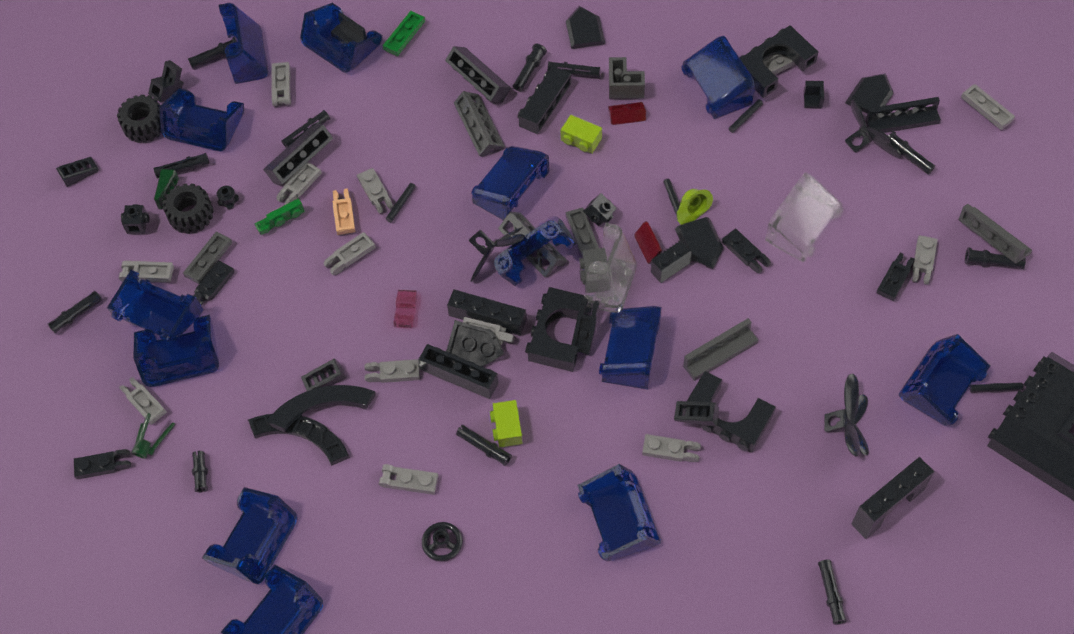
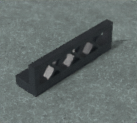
M939 97L869 108L865 122L867 127L878 129L884 133L939 124L941 119L937 108L940 100Z

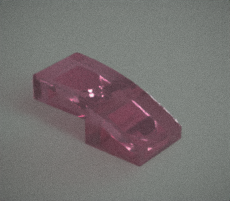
M398 290L393 321L394 327L413 328L417 301L416 290Z

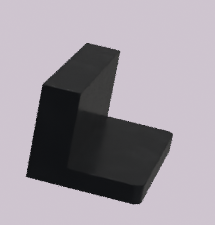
M340 12L338 14L340 24L331 31V35L357 52L368 42L365 29Z

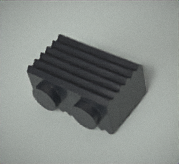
M682 241L675 242V245L672 244V247L669 246V249L666 248V251L661 252L654 259L652 258L651 273L662 283L690 264L691 251Z

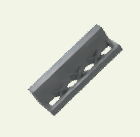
M463 91L454 101V105L479 156L485 157L491 149L503 150L505 146L480 95Z
M969 204L963 206L958 220L1014 263L1020 262L1031 254L1032 249L976 207H972Z
M509 212L498 229L504 235L509 233L505 229L509 222L513 224L514 230L523 227L520 232L515 234H523L525 236V245H521L519 242L513 245L544 277H548L556 266H564L567 262L520 212ZM534 246L537 249V257L531 256L530 247ZM542 259H547L551 263L546 270L542 267Z
M749 318L684 356L683 367L694 381L699 379L704 371L710 372L758 343V338L750 330L752 322Z

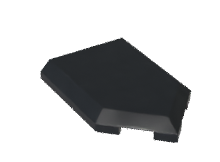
M579 5L566 20L571 49L605 44L599 16Z
M886 73L861 78L845 103L851 106V101L854 99L861 111L866 114L869 108L886 106L894 93Z
M704 217L677 226L675 231L679 240L691 251L690 261L699 262L710 269H714L723 251V245L710 218Z
M457 320L454 321L446 352L455 354L482 367L505 354L492 330Z

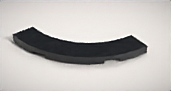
M332 385L315 388L285 402L266 422L268 426L285 432L294 421L308 410H315L334 403L367 409L376 393L367 388L351 385Z
M272 414L248 419L255 439L271 434L295 435L315 444L326 455L331 466L350 458L340 439L328 430L326 426L311 418L299 417L285 432L267 425L266 421Z

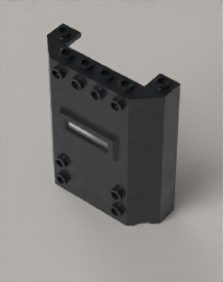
M1051 352L1047 357L1043 356L1041 361L1038 362L1033 370L1036 373L1034 377L1029 375L1023 384L1026 387L1025 390H1019L1013 400L1016 403L1014 406L1008 405L1003 413L1006 416L999 428H993L987 437L991 439L987 447L1074 501V435L1068 432L1074 424V365Z

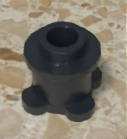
M228 185L218 189V205L225 206L228 210L233 209L234 204L239 201V196L235 194L234 189Z

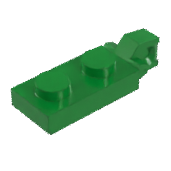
M296 199L266 214V218L254 224L259 234L263 235L268 233L273 227L282 226L285 221L299 217L305 211L300 199Z

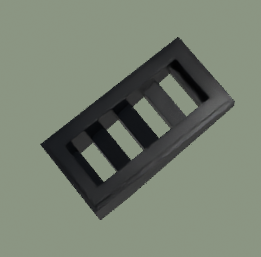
M92 157L56 168L66 187L99 171Z
M335 358L301 376L307 391L330 386L346 378L341 364ZM318 375H320L322 381L320 382L317 377ZM311 378H313V380H314V382H315V385H313V386H312V384H311V382H310V379H311Z
M677 401L674 421L717 426L719 407L715 402ZM683 407H686V415H685V416H682V414H683ZM692 409H694V415H693V416H691V410H692ZM700 410H703L702 417H699Z

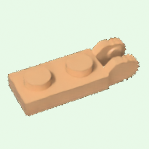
M348 188L344 189L343 192L345 199L338 200L337 190L333 191L334 201L332 202L337 235L356 232Z

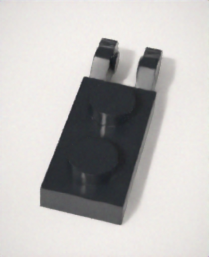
M736 228L722 238V243L756 273L762 272V267L756 259L766 267L771 264L769 258Z
M900 252L896 260L892 262L876 293L894 301L910 273V268L915 259L911 257L906 266L900 264L904 258V254Z
M583 298L571 343V345L578 346V352L590 354L600 301L595 300L592 314L590 315L585 313L588 299Z
M122 449L115 452L111 451L73 458L74 477L76 479H83L129 469L131 467L130 461L116 462V460L129 457L130 450Z

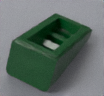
M162 169L160 172L154 196L158 209H163V201L166 200V194H170L169 191L171 189L174 190L179 181L175 170Z

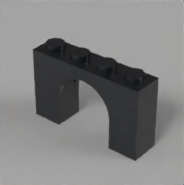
M789 25L785 29L779 30L773 37L767 38L761 45L752 48L746 55H741L737 59L735 71L764 98L777 89L779 79L763 63L765 58L771 55H783L790 58L804 71L816 63L819 51Z
M549 287L547 294L544 293L542 296L541 304L543 306L541 310L538 309L536 315L537 325H533L531 330V343L528 342L525 353L528 354V361L573 372L578 357V346L553 340L547 334L546 329L551 322L559 318L577 320L583 298L588 299L585 313L591 315L593 297Z
M704 371L687 401L713 402L721 389L722 379ZM758 398L749 414L741 421L726 422L718 418L717 426H699L706 432H713L719 435L726 442L730 441L736 444L741 450L752 453L774 416L776 406ZM683 407V414H682V416H685V415H686V407ZM694 409L691 410V416L694 415ZM700 410L699 417H702L703 410Z
M918 457L859 506L851 525L867 539L881 527L886 516L904 498L911 502L922 493L935 471L921 457Z

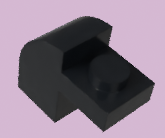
M171 60L165 61L162 76L151 79L148 94L160 103L171 100L183 87L184 82L180 80L182 68Z

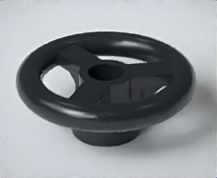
M435 523L424 532L421 542L422 549L432 560L448 561L454 558L461 550L463 543L461 532L451 523ZM445 528L455 534L456 544L450 542L449 534ZM436 530L433 534V543L428 546V538ZM441 538L445 539L444 542H439L438 540ZM439 547H446L452 550L446 555H437L432 552Z

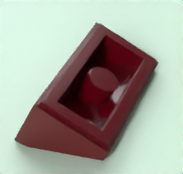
M643 102L608 106L612 125L646 121V109Z
M645 221L635 232L634 237L647 263L651 264L652 258L654 259L655 256L660 255L662 249L649 223Z

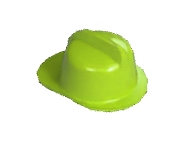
M690 189L685 192L677 211V221L682 225L695 221L704 214L712 205V193L706 189Z

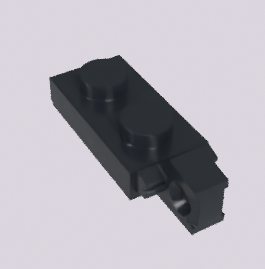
M218 260L196 287L195 294L191 298L193 305L200 308L206 300H213L234 274V268Z

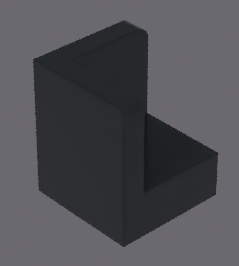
M805 81L803 91L804 108L822 109L824 81Z

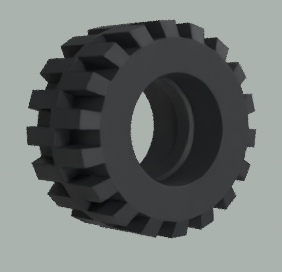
M145 95L133 96L134 98L126 99L127 102L121 104L122 107L118 108L117 113L118 122L125 136L131 141L135 140L137 143H140V141L146 143L148 140L153 141L155 137L158 138L160 133L164 132V127H166L167 123L157 99L149 95L147 97Z
M185 183L183 186H176L174 190L171 189L169 191L170 194H166V200L163 201V210L173 229H177L181 233L185 231L186 234H190L191 231L196 233L198 229L203 230L205 225H209V220H212L214 210L207 192L201 186ZM187 206H195L193 209L189 211L182 212V210Z

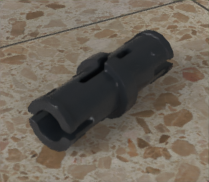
M196 451L192 453L193 469L191 470L194 476L195 492L202 493V488L204 492L208 490L206 479L208 468L205 466V452L197 451L198 455H196Z

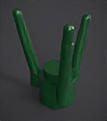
M148 413L144 423L140 424L136 442L131 453L142 459H146L147 455L152 456L155 449L175 426L174 422L170 424L154 445L150 447L151 443L144 439L151 414Z

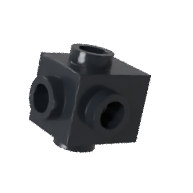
M600 193L592 199L583 212L592 222L600 226L604 222L607 224L614 217L612 213L616 210V207Z
M125 205L124 213H121V222L126 233L145 234L146 225L150 220L149 213L146 212L143 205Z

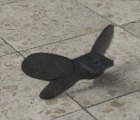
M853 99L851 101V109L860 127L859 130L845 139V143L856 153L873 140L887 153L900 158L901 153L890 143L891 140L887 134L878 129L866 127L861 109ZM855 137H864L860 145L855 146L852 144V140Z
M523 227L515 229L493 241L482 230L477 231L470 237L469 242L483 255L470 282L477 277L495 247L510 246L520 242L525 237L523 234H515ZM476 238H483L487 247L479 245L476 242Z
M849 374L844 387L845 409L825 414L824 430L825 432H832L844 428L845 442L851 454L857 457L861 452L867 456L869 448L856 423L862 418L867 409L868 398L864 394L859 396L858 379L855 374ZM837 416L840 418L836 425L830 426L832 417Z

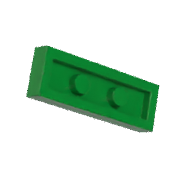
M410 11L382 45L383 50L398 57L425 23V17Z

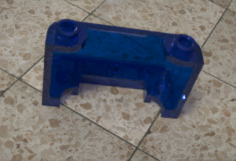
M232 3L219 4V11L223 18L228 38L234 36L237 39V42L229 44L225 49L226 59L235 84L265 78L268 75V66L260 25Z
M334 3L305 12L300 34L302 44L344 73L354 70L381 44L383 35L375 30L369 31L366 35L367 39L358 43L351 41L348 44H343L332 37L331 31L340 24L338 14L340 12L343 14L342 9Z
M725 36L715 38L683 61L681 66L683 74L688 77L694 76L707 97L706 110L714 119L752 105L755 90L753 78Z
M179 88L160 105L161 133L169 140L215 151H224L230 144L242 119L244 103L232 101L227 105L226 112L196 105L194 94Z
M516 146L507 147L502 157L478 186L476 185L472 189L473 204L504 221L509 212L514 207H518V200L536 178H545L548 175L549 155L541 151Z
M551 216L525 233V237L520 242L502 249L494 260V266L501 277L516 286L523 281L520 277L521 271L526 269L522 262L523 259L551 240L556 247L563 244L568 249L577 243L564 222L557 216Z
M130 270L107 306V309L112 313L111 317L120 322L124 320L159 335L162 340L168 343L176 341L201 316L204 311L203 307L195 296L190 294L178 296L152 285L150 280H140V274Z
M662 307L615 309L614 312L610 313L609 323L612 326L605 361L600 363L599 367L602 382L648 390L656 339L661 322Z
M210 314L196 318L193 323L194 331L157 340L154 332L150 330L134 332L133 359L144 385L156 387L210 374L218 370L219 357Z
M959 334L952 335L936 341L929 348L898 396L907 404L942 425H953L958 420L959 412L955 409L956 405L972 382H980L985 379L991 365Z
M618 464L577 485L579 499L583 504L586 503L591 507L603 541L599 543L598 553L603 560L612 561L661 544L660 536L639 480L632 470Z
M244 487L237 499V507L243 512L224 546L222 547L218 544L210 545L202 559L250 583L260 584L266 578L295 527L297 514L279 496Z
M274 565L266 575L265 584L270 590L244 623L238 619H233L224 627L221 633L304 634L321 612L323 599L305 580Z

